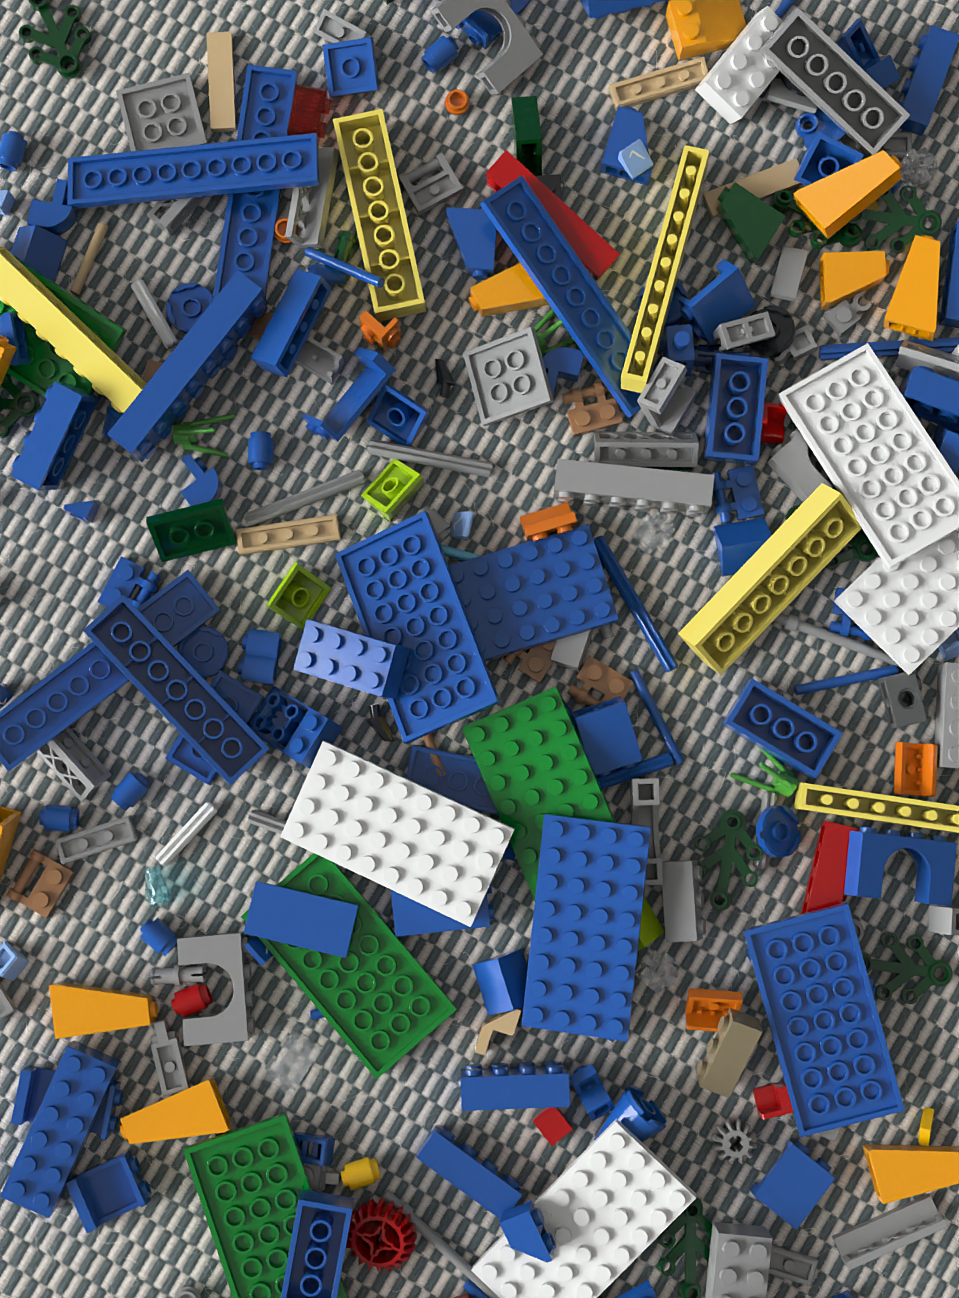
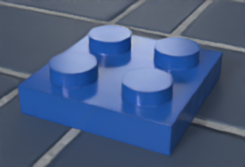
M372 37L322 45L330 98L380 91Z

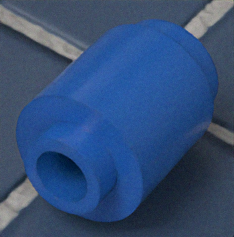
M442 35L424 51L425 55L421 57V60L431 73L441 72L458 57L457 50L459 47L452 37L446 38Z
M15 131L3 133L0 141L1 168L16 172L18 167L22 165L28 144L22 134Z
M256 431L250 433V438L248 439V464L252 465L254 470H268L269 466L274 464V439L271 438L270 432Z
M139 771L136 774L129 772L113 790L114 794L111 796V799L127 811L129 807L133 808L148 792L150 788L147 784L150 781Z
M47 804L45 809L40 811L39 824L44 825L45 831L71 832L72 829H78L80 811L79 809H73V806Z
M150 918L140 928V931L143 933L140 938L158 954L161 952L166 956L177 944L176 933L159 918L154 921Z

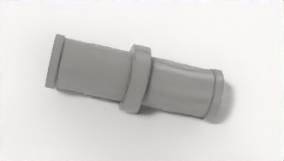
M175 965L174 968H152L150 977H161L151 979V984L153 986L161 984L182 986L183 983H203L206 981V974H196L206 972L205 965L192 967Z

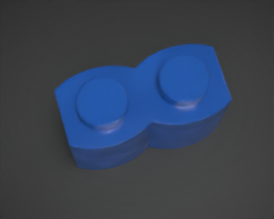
M250 628L249 633L244 634L242 649H245L246 653L244 660L240 659L238 665V675H241V680L275 685L283 636L281 633Z

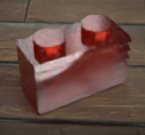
M296 85L287 128L288 136L316 133L318 145L320 138H325L327 124L323 121L325 114L329 115L331 110V99H328L327 90Z

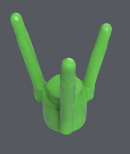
M553 309L534 327L542 357L555 348L568 347L576 343L574 339L544 349L547 346L544 338L563 324L559 320L542 334L538 332L555 314Z
M222 415L193 422H183V424H175L173 427L174 443L182 445L183 450H195L227 458L228 453L195 445L192 442L197 441V434L213 433L216 431L214 427L196 428L197 426L234 419L235 415Z
M762 749L760 750L780 770L776 772L763 762L759 764L762 769L774 777L771 782L774 787L742 775L730 774L731 778L776 793L778 797L781 794L786 797L791 796L799 783V780L793 777V772L788 770L777 758Z

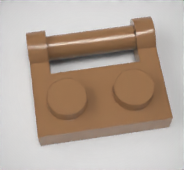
M33 849L29 855L31 859L14 888H10L6 895L10 899L48 918L75 871L41 851ZM40 863L46 865L30 895H25L23 891Z

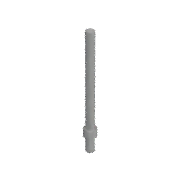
M780 613L773 621L784 625L785 629L793 632L798 630L900 667L884 650L799 620V617L789 614L787 616Z
M389 1189L383 1194L381 1198L388 1204L394 1200L395 1208L398 1209L400 1206H403V1214L411 1213L409 1222L415 1223V1229L489 1298H499L471 1271L473 1267L422 1221L407 1202L403 1203Z

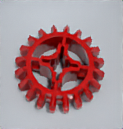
M372 1198L368 1204L363 1202L359 1205L358 1209L352 1212L346 1248L352 1249L351 1257H359L358 1265L363 1262L368 1264V1271L373 1266L377 1268L378 1273L384 1267L388 1272L392 1271L394 1266L399 1269L403 1262H407L410 1259L411 1253L415 1249L417 1233L414 1232L416 1228L415 1223L409 1222L411 1213L403 1214V1206H400L398 1209L395 1208L394 1200L390 1201L389 1205H387L383 1198L378 1203ZM381 1229H383V1232H382V1235H381V1236H382V1239H381V1241L379 1242V1237H380L379 1233H380Z

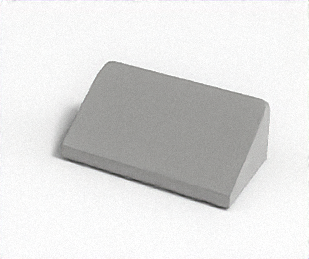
M774 78L771 81L767 93L768 101L813 114L816 112L817 106L808 97L798 95L797 91L793 88L790 91L781 79Z

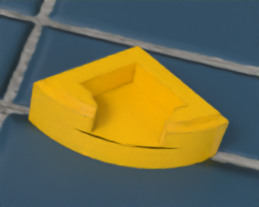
M925 1107L923 1109L919 1129V1145L929 1147L934 1109Z

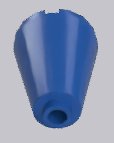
M630 1085L623 1092L594 1138V1141L616 1118L641 1142L662 1131L667 1126L664 1125L667 1121L662 1111L652 1099L648 1102L642 1097L645 1093L641 1089Z

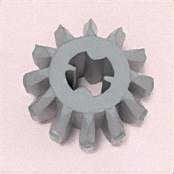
M727 1118L724 1120L725 1128H722L719 1124L716 1125V1129L720 1134L711 1135L712 1140L717 1142L712 1145V1149L720 1151L718 1158L721 1161L727 1158L729 1165H733L735 1158H737L740 1164H744L742 1156L746 1155L751 1159L753 1155L749 1149L757 1148V1144L751 1141L755 1139L756 1133L749 1131L751 1126L747 1122L741 1125V1120L735 1118L732 1125ZM730 1138H737L739 1143L736 1146L732 1143L731 1147Z

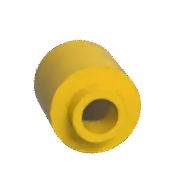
M365 1157L344 1164L345 1170L340 1171L344 1187L349 1186L351 1191L375 1184V1180L381 1179L376 1157L371 1159Z

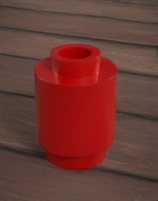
M198 983L175 992V999L171 1000L176 1015L181 1014L183 1018L207 1009L208 1005L213 1003L206 983L202 985Z

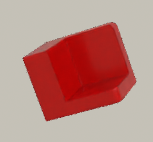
M764 402L760 442L783 443L784 420L787 411L782 404Z
M783 1081L753 1088L757 1112L762 1120L794 1113L787 1087Z
M558 1107L545 1108L533 1118V1123L551 1146L573 1130L571 1123Z

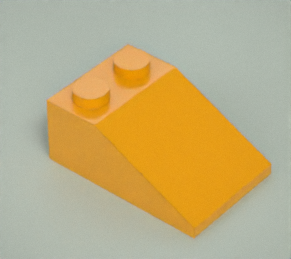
M739 0L668 1L665 16L678 61L728 49L746 27Z

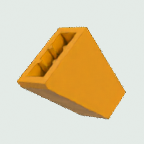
M885 251L824 252L819 260L821 310L831 308L844 299L847 300L859 292H864L879 285L886 275L889 274V260H885Z

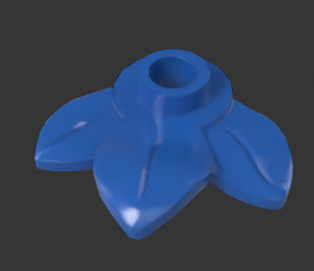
M819 108L816 109L814 114L805 113L801 115L795 124L796 133L804 138L806 148L809 147L818 132L836 141H840L845 136V132ZM807 124L813 126L811 129H804V126Z

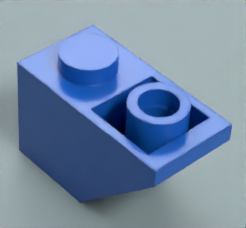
M532 1200L502 1213L499 1224L512 1249L547 1263L552 1261L556 1243L552 1234L546 1232L543 1225L545 1223L543 1214L539 1208H535Z

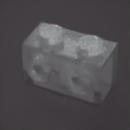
M298 1029L293 1035L289 1032L280 1044L283 1051L279 1057L273 1055L265 1067L269 1071L265 1079L291 1096L323 1048L321 1044Z

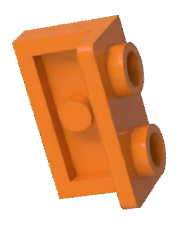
M367 311L359 317L360 330L364 333L362 337L371 346L376 344L385 352L389 347L393 349L400 342V335L402 333L398 318L394 317L384 327Z
M568 503L520 516L526 542L530 540L537 542L547 539L548 535L554 533L560 535L573 531L572 528L576 527L577 523L575 513L571 512Z
M896 742L894 794L936 796L937 744Z
M689 988L685 1005L686 1029L718 1032L719 1020L722 1016H726L729 1008L741 1010L743 1002L742 992Z

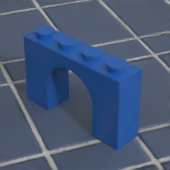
M861 827L860 832L850 831L844 894L881 899L883 871L886 861L895 851L904 849L912 856L916 865L917 876L914 902L952 906L957 843L946 842V836L931 835L930 840L923 839L924 834L907 832V837L900 836V831L884 829V834H876L877 828Z

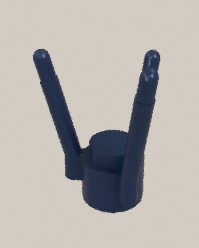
M699 344V346H694L695 361L693 366H696V372L711 375V369L706 368V365H711L712 357H715L717 353L751 357V353L714 351L719 350L721 344Z

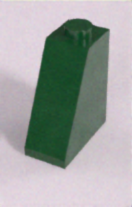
M537 96L512 97L515 158L534 176L542 175V135Z
M735 182L730 188L724 187L717 198L720 203L716 210L747 260L753 264L760 258L786 216Z

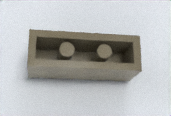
M729 1008L726 1016L720 1018L717 1028L718 1032L715 1038L710 1039L707 1045V1054L704 1060L699 1061L696 1068V1075H698L701 1088L730 1098L763 1032L759 1018Z

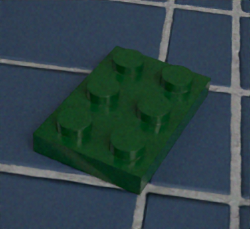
M222 498L146 517V523L161 562L237 544L236 536Z

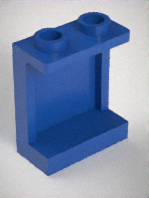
M724 259L716 265L720 275L690 300L683 296L678 298L682 307L680 313L692 325L693 336L696 339L701 338L709 344L714 340L712 333L720 324L741 318L755 306V302L739 268Z
M621 696L571 712L573 720L577 725L581 742L598 777L609 775L613 769L620 767L623 769L631 768L638 761L643 760L626 703Z
M788 1139L785 1143L787 1148L760 1183L755 1182L749 1190L758 1200L797 1230L836 1178L829 1172L832 1167L821 1158L815 1161L808 1155L810 1150L800 1141L794 1144Z
M130 1150L70 1178L65 1183L86 1233L97 1229L101 1224L130 1210L147 1205L151 1200V1188L146 1180L143 1181L139 1172L141 1170L139 1160L135 1155L132 1156Z

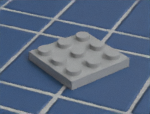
M190 73L116 91L131 151L208 144Z
M529 327L463 352L483 426L494 424L554 402L535 328Z

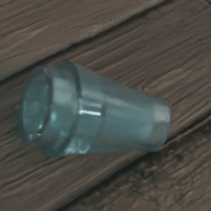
M160 866L145 869V901H148L149 907L169 903L171 893L161 873Z

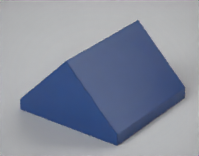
M818 132L803 154L794 180L808 186L861 161L864 154Z
M37 225L19 227L11 254L53 282H56L68 241Z
M386 382L380 390L366 423L396 443L411 447L430 419L427 408Z
M764 518L713 526L722 577L735 575L772 536Z
M522 948L472 964L488 1015L514 1011L524 1006L528 965Z

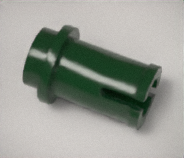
M342 231L341 235L339 234L337 237L339 242L334 257L348 263L353 246L357 244L356 235L348 231Z

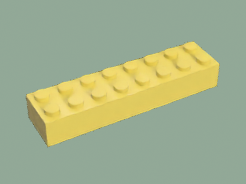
M383 109L335 118L333 123L365 271L382 277L385 280L382 288L368 283L376 320L380 322L393 319L394 317L399 318L426 312L425 300Z
M822 483L678 633L703 663L719 675H722L862 529L855 518L852 507L844 496Z

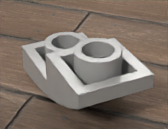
M788 246L783 247L770 297L795 302L809 251Z

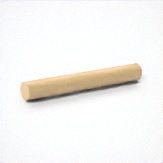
M99 222L71 286L70 292L73 294H80L107 232L108 225Z

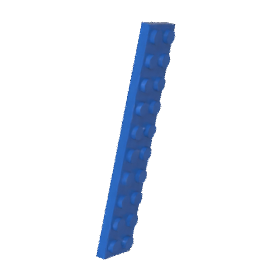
M247 65L236 141L290 135L298 72L296 70ZM282 189L228 194L213 300L237 270L261 287L266 297L275 239V224L278 218Z
M316 133L71 157L68 158L67 205L72 206L73 209L317 186L319 185L318 136Z
M521 175L485 199L480 206L629 418L641 409L637 402L641 393L621 389V374L632 334Z
M189 570L137 608L173 647L221 611ZM93 642L0 711V762L8 772H11L130 680Z

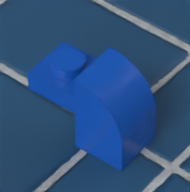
M57 179L52 203L32 199L27 221L28 226L37 225L55 235L63 234L73 227L78 215L72 206L67 205V180Z
M559 347L549 351L543 357L552 396L557 378L574 382L578 381L584 356L581 350Z
M188 454L182 458V462L196 478L193 483L180 492L190 506L220 499L222 482L216 470L212 467L204 473L208 468L199 457L194 460Z
M592 1064L577 1068L569 1076L592 1121L613 1110L614 1105Z

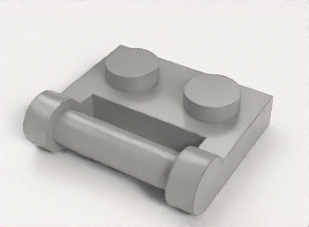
M442 152L435 155V159L407 174L403 172L397 175L402 188L408 195L418 215L463 192L461 184ZM438 168L442 170V172L414 187L411 184Z

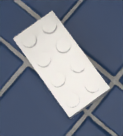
M768 6L755 14L695 89L729 124L736 122L745 115L779 72L759 52L761 47L783 23Z

